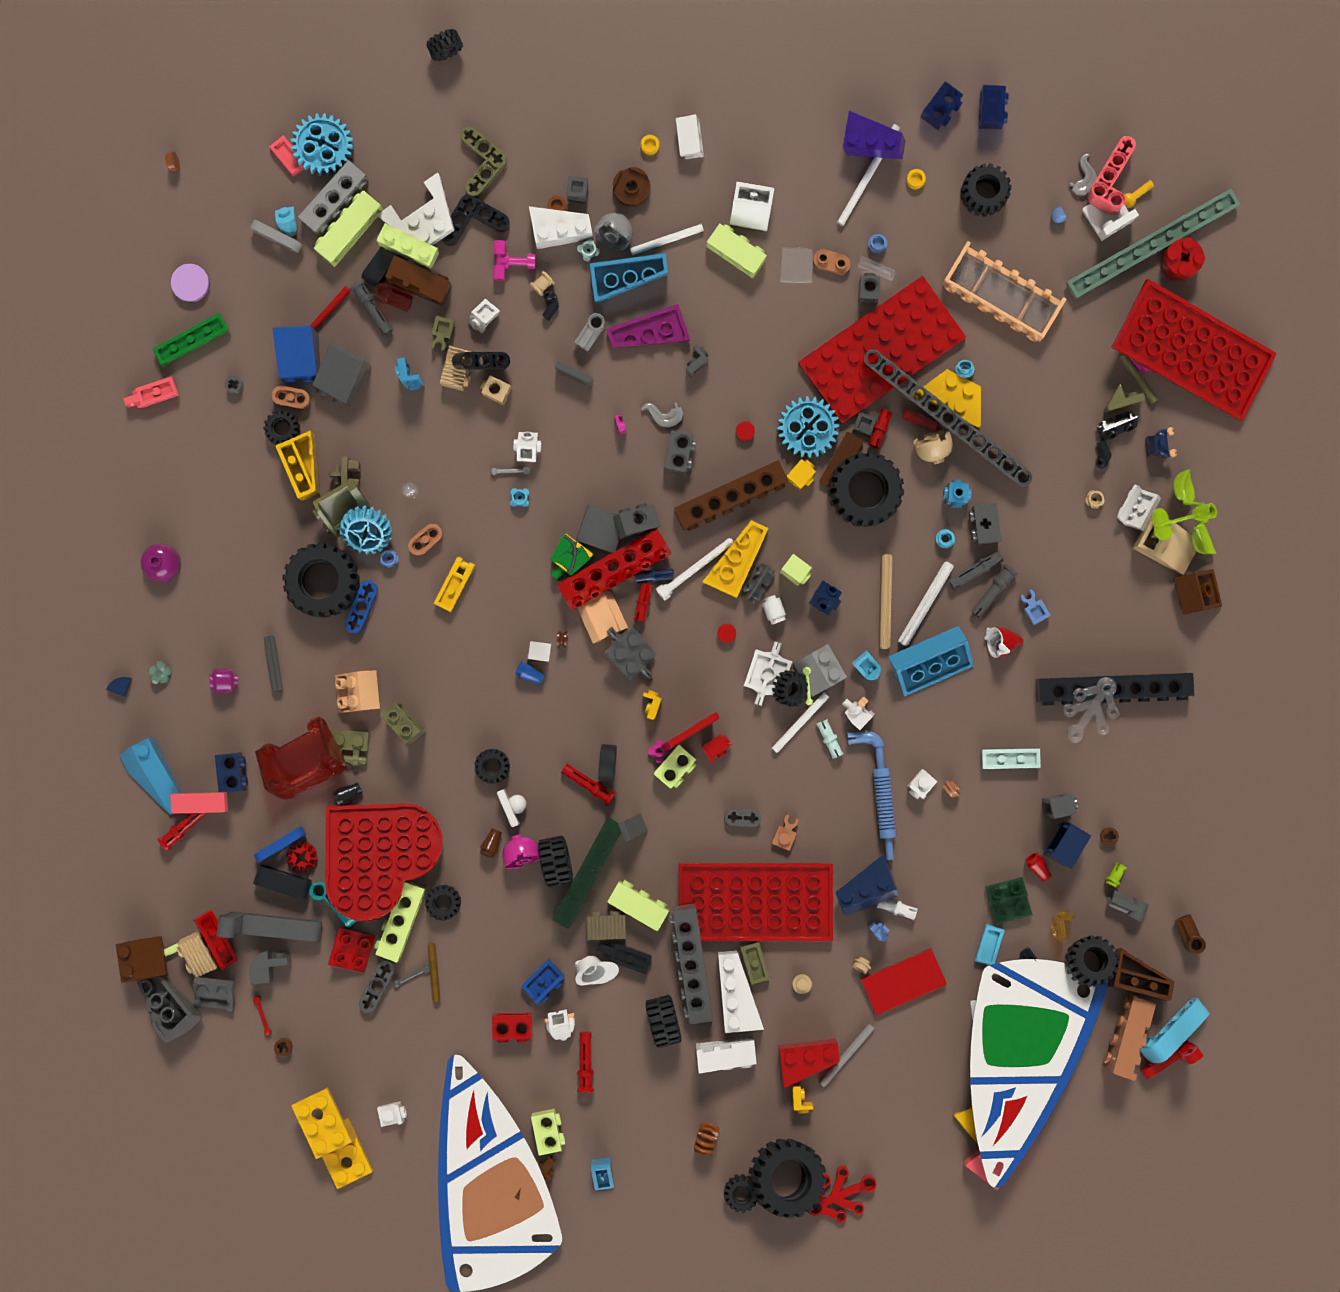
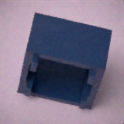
M1063 822L1058 824L1060 828L1048 848H1044V855L1060 865L1072 869L1092 835L1072 823Z

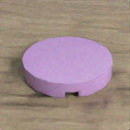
M191 263L183 264L172 274L171 288L181 300L197 302L204 298L209 291V276L198 265Z

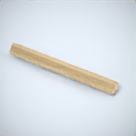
M890 554L882 555L880 649L890 648L893 556Z

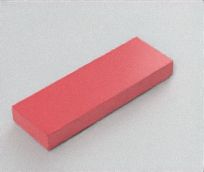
M227 792L170 794L172 814L228 811Z

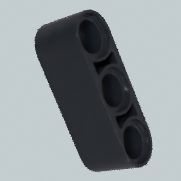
M380 247L363 271L361 278L379 289L387 279L385 276L394 255L402 258V256Z
M460 352L453 356L452 365L458 370H500L509 367L510 357L505 352ZM463 357H464L465 360H466L465 365H463V363H462V358H463ZM480 357H482V359H483V364H482V365L480 364V361H479V360H480ZM498 357H499V359H500V364H499V365H498V363H497V358H498Z
M259 865L253 884L306 900L312 880L269 866Z

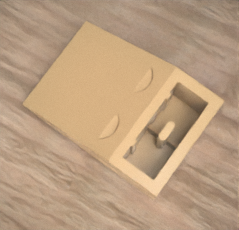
M1151 516L1144 531H1141L1133 549L1183 576L1196 553L1191 534L1176 523L1170 524L1172 528L1171 538L1160 540L1154 533Z

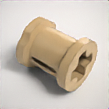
M544 271L541 272L542 275L534 283H530L533 290L540 296L543 295V292L550 285L555 284L552 278Z

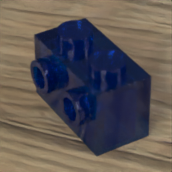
M982 86L980 90L978 128L1001 130L1004 123H1007L1008 112L1005 111V105L1008 104L1009 93H1006V86Z

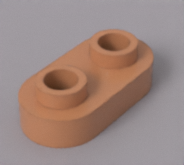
M825 249L818 250L813 257V264L816 268L837 275L846 274L851 265L847 256ZM825 256L826 261H821L819 257ZM842 261L845 265L840 267L838 262Z
M277 386L272 391L273 401L280 406L305 409L311 402L310 395L302 389ZM284 393L286 397L281 400L280 395ZM300 397H304L303 403L298 402Z
M429 524L409 541L408 548L410 552L416 556L424 555L442 539V529L436 524ZM431 531H436L437 535L431 537L430 533ZM417 543L422 544V548L420 550L416 549Z

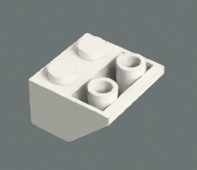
M737 182L730 225L767 231L774 188Z

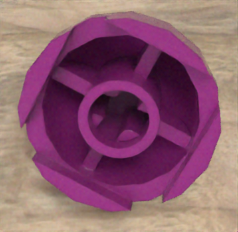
M152 545L141 556V569L151 580L158 582L170 581L180 571V556L169 545Z

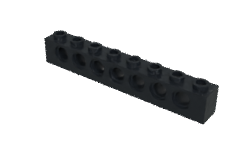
M1193 673L1035 679L1036 702H1042V706L1054 705V701H1061V705H1073V701L1080 700L1081 704H1092V700H1100V703H1112L1111 699H1119V703L1131 702L1132 698H1138V702H1150V698H1157V701H1169V697H1176V701L1188 700V696H1194ZM1171 682L1176 686L1173 693L1168 688ZM1133 683L1138 688L1135 694L1130 691V686ZM1151 683H1154L1157 687L1155 693L1149 690ZM1113 684L1117 685L1119 689L1116 695L1111 692ZM1075 685L1080 688V694L1078 696H1075L1072 693V689ZM1094 685L1099 687V694L1096 696L1091 691ZM1056 686L1061 689L1059 697L1053 694V689Z

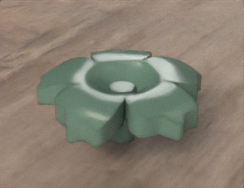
M162 661L156 662V667L148 668V674L152 675L150 677L152 683L158 684L159 681L160 683H167L169 681L168 676L171 675L172 669L170 666L162 663Z

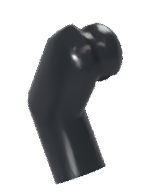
M547 291L544 294L547 308L542 316L548 321L559 308L557 295L552 291Z

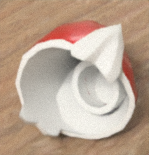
M1003 627L986 629L985 640H987L988 651L994 658H1001L1012 652L1016 647L1024 644L1023 638L1009 629Z

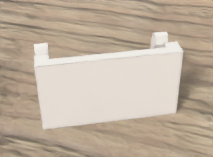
M697 115L676 118L680 156H685V159L704 157L700 120Z

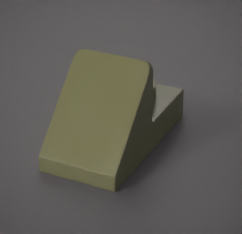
M1119 384L1103 410L1104 414L1141 404L1145 401L1144 393L1137 395V392H1132L1124 396L1122 386Z

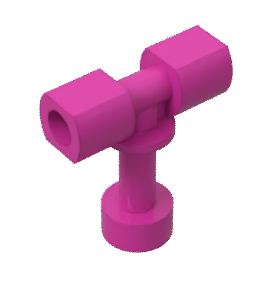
M494 241L493 254L496 256V265H493L494 281H505V269H509V265H527L528 269H536V254H528L527 258L510 257L509 253H506V241Z

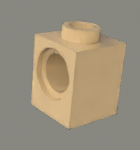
M489 376L488 380L485 379L481 385V393L483 396L504 405L512 387L497 378ZM499 386L500 391L497 394L490 392L491 387Z

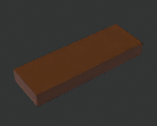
M847 431L819 482L830 488L828 484L833 476V471L844 460L856 455L864 441Z

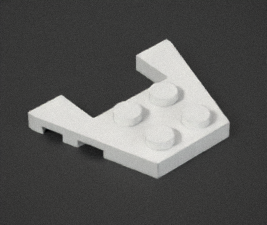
M438 173L424 182L434 197L428 203L403 220L400 219L391 205L378 213L377 216L386 224L432 246L452 233L454 226L442 186V179Z

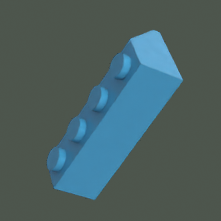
M959 626L888 656L892 671L904 697L974 666L968 640Z

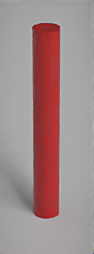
M345 286L310 326L317 330L351 291Z

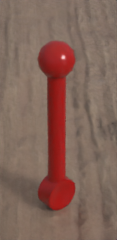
M255 997L253 999V1003L257 1005L262 1023L265 1028L264 1034L269 1036L272 1031L270 1028H268L260 1004L261 998Z

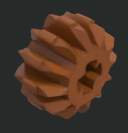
M710 1122L701 1123L693 1148L694 1152L708 1157L713 1154L719 1126Z

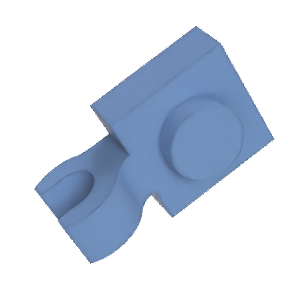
M872 922L868 926L879 941L885 942L889 938L886 933L890 930L880 922L877 925Z

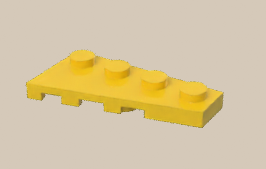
M751 520L702 583L737 598L769 528Z

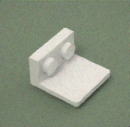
M1111 201L1114 205H1118L1117 202ZM1088 204L1082 209V212L1101 241L1132 223L1139 216L1135 209L1129 212L1125 205L1116 215H1110L1092 204Z

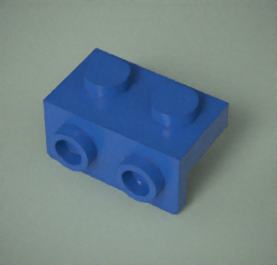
M547 959L521 987L533 998L535 1004L539 1001L544 1003L550 997L549 992L553 988L557 990L564 983L563 978L565 974L550 959Z

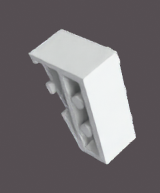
M529 206L537 249L593 239L589 214Z
M753 1037L696 1043L699 1073L732 1070L735 1067L751 1068L753 1064H757Z

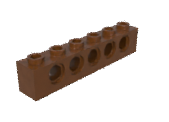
M779 460L683 503L675 507L674 511L683 531L686 529L692 531L698 528V524L701 522L710 523L716 520L715 516L721 513L725 516L733 512V508L740 505L742 508L751 503L750 500L756 497L760 500L768 496L767 492L773 489L775 492L784 489L788 479ZM769 477L772 483L769 486H764L761 483V479ZM752 485L754 492L747 494L744 491V486ZM728 493H735L737 500L734 502L728 501L726 498ZM711 501H718L720 507L717 510H712L709 507ZM698 508L703 514L701 517L695 518L691 514L692 510Z

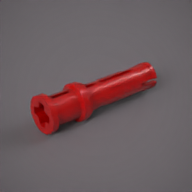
M568 763L561 771V774L591 792L590 795L593 798L597 797L607 807L617 793L603 786L602 782L597 783Z
M207 813L188 814L178 825L171 826L170 830L162 838L159 837L157 841L169 852L171 847L177 841L183 840L184 834Z
M579 1032L580 1069L577 1072L579 1076L577 1092L580 1093L594 1092L592 1087L594 1071L591 1069L592 1032Z

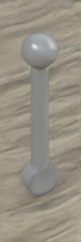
M492 468L490 473L492 475L497 473H524L527 475L530 473V468Z

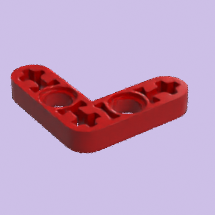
M1186 1040L1166 1061L1162 1063L1148 1062L1140 1068V1071L1145 1079H1149L1179 1059L1187 1064H1193L1204 1055L1197 1045Z

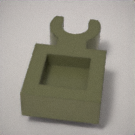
M435 317L431 334L436 337L431 343L433 350L440 343L442 344L441 351H446L445 339L451 340L455 325L454 320Z

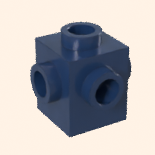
M822 580L809 604L829 615L832 609L836 611L840 605L841 600H839L842 592Z

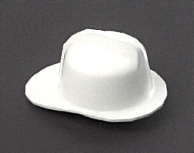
M588 956L575 962L577 972L575 981L578 985L606 983L614 979L619 972L617 964L601 962L595 956Z

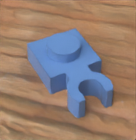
M1030 589L1028 590L1030 594L1029 599H1025L1023 594L1019 598L1023 603L1027 604L1028 607L1023 610L1032 625H1036L1051 615L1041 599L1035 600V593Z

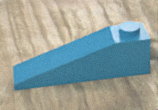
M147 738L131 746L119 756L127 772L172 815L170 794L182 792L155 738Z

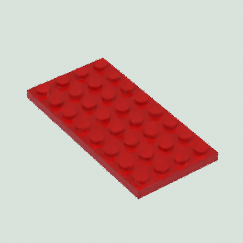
M921 276L798 361V364L826 404H830L829 408L835 410L834 415L838 417V421L842 425L895 388L865 363L864 355L868 350L874 349L879 351L911 377L966 339V336L924 276ZM870 353L867 357L868 362L871 364L876 363L878 355ZM885 365L882 369L883 374L891 375L893 367ZM900 377L897 382L898 385L907 380V378Z
M1150 279L1145 280L1111 346L1114 350L1238 421L1244 419L1277 354Z
M679 863V906L696 903L701 941H833V863ZM682 923L680 925V928L682 930H688L690 928V925L688 923Z

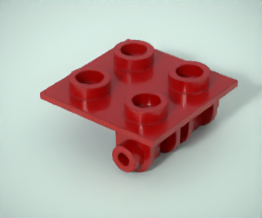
M339 927L328 965L364 973L375 935L353 931L348 927Z

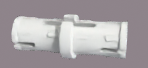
M887 900L877 905V908L892 912L895 916L898 914L912 920L915 919L918 910L917 908L902 904V901Z

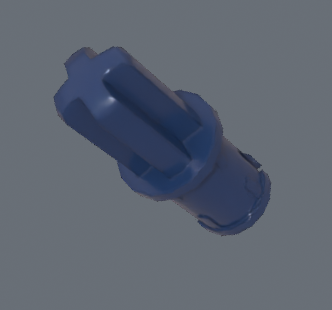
M653 568V570L640 571L636 574L637 584L645 582L656 583V581L674 579V570L672 568L655 570Z

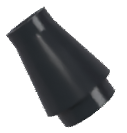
M357 782L336 789L333 795L339 806H345L363 792Z

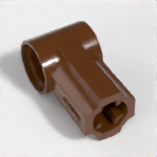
M1191 914L1177 918L1174 922L1184 941V948L1191 953H1202L1206 948V943L1201 938ZM1194 939L1198 941V947L1195 950L1191 947V942Z

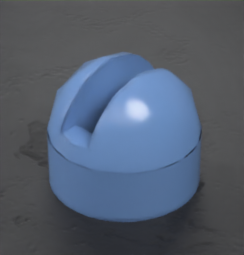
M1061 206L1052 211L1051 219L1055 223H1062L1067 220Z

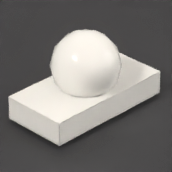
M506 789L498 791L497 795L511 827L519 825L520 822L516 814L522 813L526 809L527 803L525 798L521 795H513L509 799Z

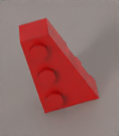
M836 1039L778 1045L784 1088L840 1062Z

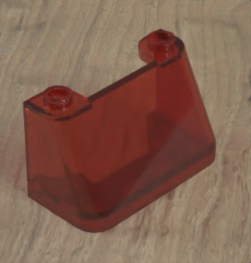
M321 717L311 719L307 724L309 732L281 747L265 744L262 748L255 751L265 791L283 800L292 799L347 769L345 758L326 721Z

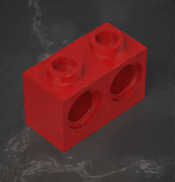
M494 1013L492 1015V1040H497L498 1043H507L509 1039H517V1042H528V1039L532 1038V1013ZM520 1023L525 1024L527 1031H518L517 1025ZM505 1024L508 1027V1031L501 1033L498 1030V1025Z

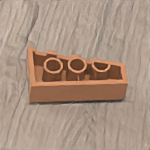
M1132 994L1125 998L1123 1002L1124 1011L1116 1022L1118 1028L1116 1033L1111 1036L1110 1050L1106 1052L1103 1059L1104 1067L1113 1074L1132 1081L1136 1080L1137 1075L1134 1074V1069L1141 1062L1139 1051L1146 1044L1147 1035L1145 1034V1029H1150L1156 1007L1155 1003Z

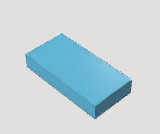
M985 924L974 961L986 965L995 964L1004 929Z

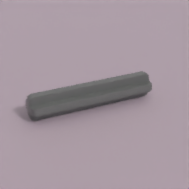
M266 636L264 637L271 688L273 692H280L283 690L275 637Z

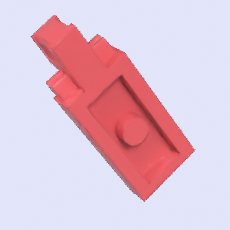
M171 376L135 388L132 391V396L123 399L128 408L136 405L137 408H144L179 396L174 378Z

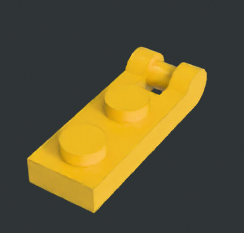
M459 556L455 560L434 601V604L449 612H452L476 566L471 562L463 561L464 559ZM459 568L465 570L463 575L457 573Z

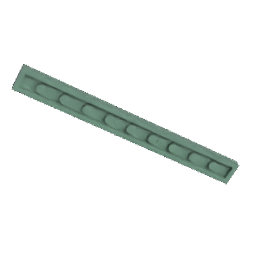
M1229 189L1066 282V285L1074 299H1077L1169 247L1176 240L1190 235L1234 210L1241 204L1232 189Z

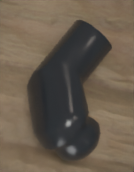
M1105 440L1097 443L1100 454L1095 461V465L1101 469L1108 465L1112 457Z

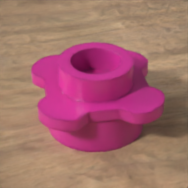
M657 740L656 744L648 749V754L652 755L657 763L663 762V758L671 753V749L663 750L661 747L663 744L662 740Z

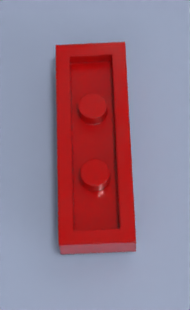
M208 910L193 919L219 970H223L238 961L227 937L217 936L218 920L212 910Z

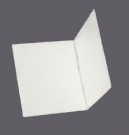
M530 641L528 659L549 662L551 644Z

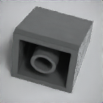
M331 341L313 386L317 389L316 393L325 398L328 395L334 398L332 401L342 407L345 404L349 407L371 366L363 358Z

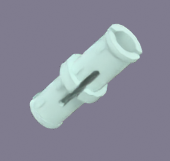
M828 719L823 721L826 729H824L821 722L817 723L816 725L824 738L822 741L824 744L826 743L832 759L837 757L834 749H836L839 756L843 755L844 753L836 740L838 737L836 734L834 735Z

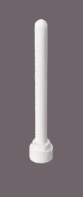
M728 538L669 584H661L656 588L657 593L664 601L671 597L672 590L733 544V540Z

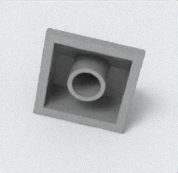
M828 644L793 663L797 672L804 675L803 677H805L803 668L809 667L811 669L809 681L812 697L847 678Z

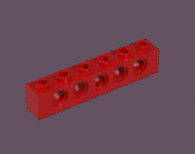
M655 528L560 582L557 586L570 609L573 610L581 607L587 601L598 597L608 589L614 588L624 580L632 578L638 572L648 569L652 564L665 559L671 552L659 530Z

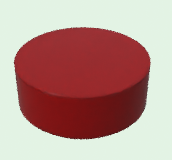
M743 421L737 425L736 436L738 439L749 441L753 438L755 428L752 423Z
M723 624L718 628L717 637L723 643H730L736 637V629L731 624Z

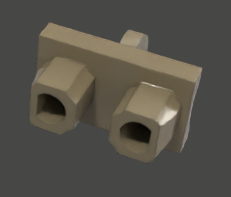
M342 457L341 473L340 466L336 465L335 472H330L329 477L334 478V485H340L341 478L342 485L350 480L351 472H360L361 463L348 457ZM353 479L360 489V480Z

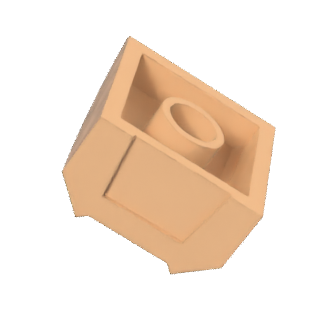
M610 591L601 593L598 597L587 601L577 608L593 644L609 637L606 631L610 627H613L616 632H622L628 628L613 593Z

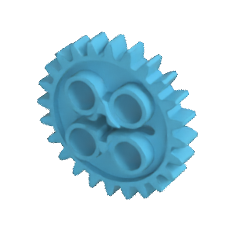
M316 113L315 119H312L309 115L308 122L303 119L301 120L303 126L296 125L299 132H292L295 137L291 139V143L294 145L291 147L292 151L295 152L293 154L294 158L298 159V165L304 164L303 168L305 171L310 167L311 174L318 170L319 176H321L322 171H325L326 175L329 176V170L336 174V167L341 169L343 167L342 162L346 163L348 161L346 157L352 158V154L349 152L354 149L353 145H351L353 138L349 137L351 132L350 130L345 131L347 126L346 124L341 125L340 119L334 121L333 115L329 119H327L325 113L322 118H319V115ZM314 130L321 131L319 135L312 134ZM334 136L339 137L337 142H331L330 139ZM308 147L315 148L311 153L305 151ZM328 153L333 155L332 158L328 160L323 158L324 155Z
M806 396L803 402L799 397L798 404L792 400V408L786 405L785 410L787 413L781 412L780 415L784 419H778V423L782 424V426L777 427V430L783 433L778 437L785 439L782 445H789L787 451L794 449V456L797 452H800V458L807 454L808 459H810L811 454L814 453L817 458L819 451L825 454V447L827 449L832 448L829 442H836L833 436H838L839 433L834 431V429L840 426L834 424V422L838 420V417H832L835 410L828 411L830 404L824 407L823 399L817 403L816 397L810 401L809 397ZM810 410L813 417L805 418L803 411ZM817 415H820V418L812 425L811 430H807L800 440H796L797 436L804 431L805 425L808 426ZM824 423L827 430L819 431L817 424ZM797 424L800 427V431L792 432L790 425ZM804 438H813L814 444L806 445Z

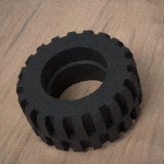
M873 452L857 453L844 460L833 471V476L828 484L830 485L828 496L831 498L829 502L831 507L834 506L837 516L840 515L846 523L850 522L853 526L857 527L875 526L888 520L897 512L896 509L901 505V497L904 495V489H902L904 482L903 478L900 479L899 469L894 468V463L891 460L887 461L884 459L885 456L881 454L874 455ZM861 472L874 474L880 480L883 487V496L880 502L870 508L858 506L853 502L849 494L851 479Z
M325 543L309 544L306 548L298 549L296 555L292 554L289 558L291 560L290 563L284 567L286 573L282 575V580L285 581L283 589L287 593V599L293 603L297 610L310 616L327 618L332 615L336 616L340 614V611L349 608L350 602L355 600L354 596L359 590L358 581H360V577L357 574V566L352 562V558L339 548ZM317 563L330 564L338 573L337 588L327 598H314L305 589V575Z
M776 1139L775 1143L770 1141L766 1144L767 1147L765 1149L761 1147L758 1150L760 1154L758 1157H753L751 1161L754 1163L753 1168L749 1167L748 1173L751 1174V1178L748 1179V1182L752 1186L750 1190L752 1196L756 1198V1202L776 1216L793 1219L794 1216L802 1217L805 1211L810 1213L813 1210V1204H819L821 1201L819 1199L820 1194L824 1195L825 1189L822 1187L823 1184L827 1183V1177L823 1176V1173L826 1172L825 1166L821 1164L822 1159L820 1156L815 1154L811 1147L793 1139ZM794 1160L799 1163L802 1171L800 1186L789 1196H779L773 1188V1174L782 1162Z

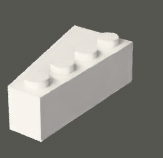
M737 950L718 952L725 1033L764 1030Z

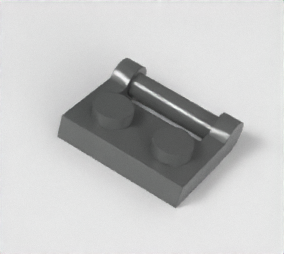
M195 977L193 981L195 1008L204 1006L234 1011V981ZM203 997H206V998H215V999H222V1000L204 999Z

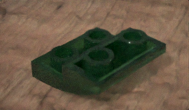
M1023 877L985 886L995 926L1033 916Z

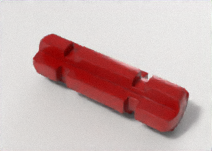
M906 408L902 414L903 419L907 421L910 419L912 423L923 428L928 427V430L935 432L938 428V421L934 419L931 421L929 417L918 412L913 413V410Z

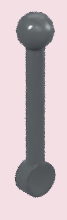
M425 965L423 969L403 979L394 980L393 986L399 987L401 983L422 973H428L430 966Z

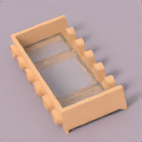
M967 241L942 283L945 286L944 288L950 293L956 292L961 295L964 301L968 303L973 302L978 305L977 308L979 310L993 314L996 320L1000 322L1005 321L1010 324L1013 330L1017 332L1022 331L1027 334V338L1040 342L1058 315L1066 298L1063 297L1061 300H1058L1051 296V290L1045 289L1043 291L1034 286L1036 284L1034 280H1024L1018 276L1019 272L1017 270H1007L1002 267L1003 262L1000 260L995 262L985 257L987 254L985 251L980 250L977 252L969 247L971 243Z

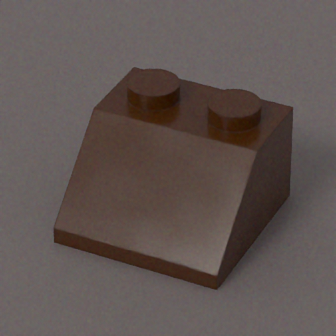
M1214 569L1175 577V588L1179 594V604L1183 615L1222 606Z
M162 936L115 944L121 983H132L168 974Z

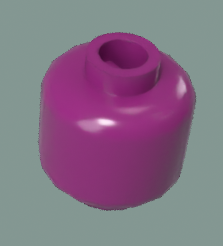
M230 668L214 669L212 674H209L210 690L213 689L216 694L232 693L234 686H238L237 674L233 675V671Z

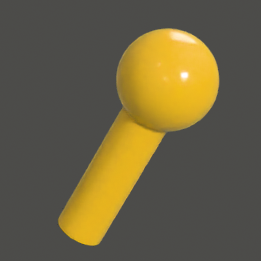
M1149 180L1132 194H1124L1125 207L1127 209L1132 208L1136 204V199L1154 187L1153 182Z

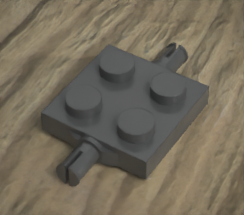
M629 626L621 634H618L613 627H610L606 633L609 634L613 641L604 654L626 680L631 681L640 672L646 680L650 679L653 674L646 666L656 653L633 626Z

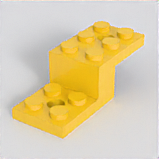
M328 1087L291 1105L315 1158H323L337 1189L373 1172V1168L350 1119L343 1120ZM320 1109L323 1112V1118L316 1119L313 1116V1111ZM345 1157L350 1158L352 1166L345 1167L342 1164V1159Z

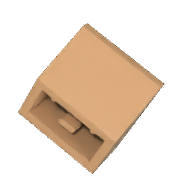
M376 670L335 675L339 713L380 709Z

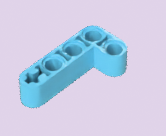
M1197 997L1192 998L1156 1036L1146 1038V1044L1143 1048H1140V1052L1149 1063H1162L1166 1061L1202 1024L1210 1012Z

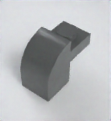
M271 949L258 954L250 964V984L270 983L273 981V967L291 964V955L285 956V953H275L272 957Z

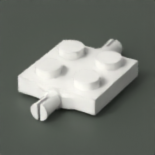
M774 641L771 652L755 650L744 683L745 687L758 692L754 704L762 706L765 695L775 693L772 691V688H775V685H772L773 681L777 682L775 677L780 676V672L790 670L792 661L778 655L781 643Z

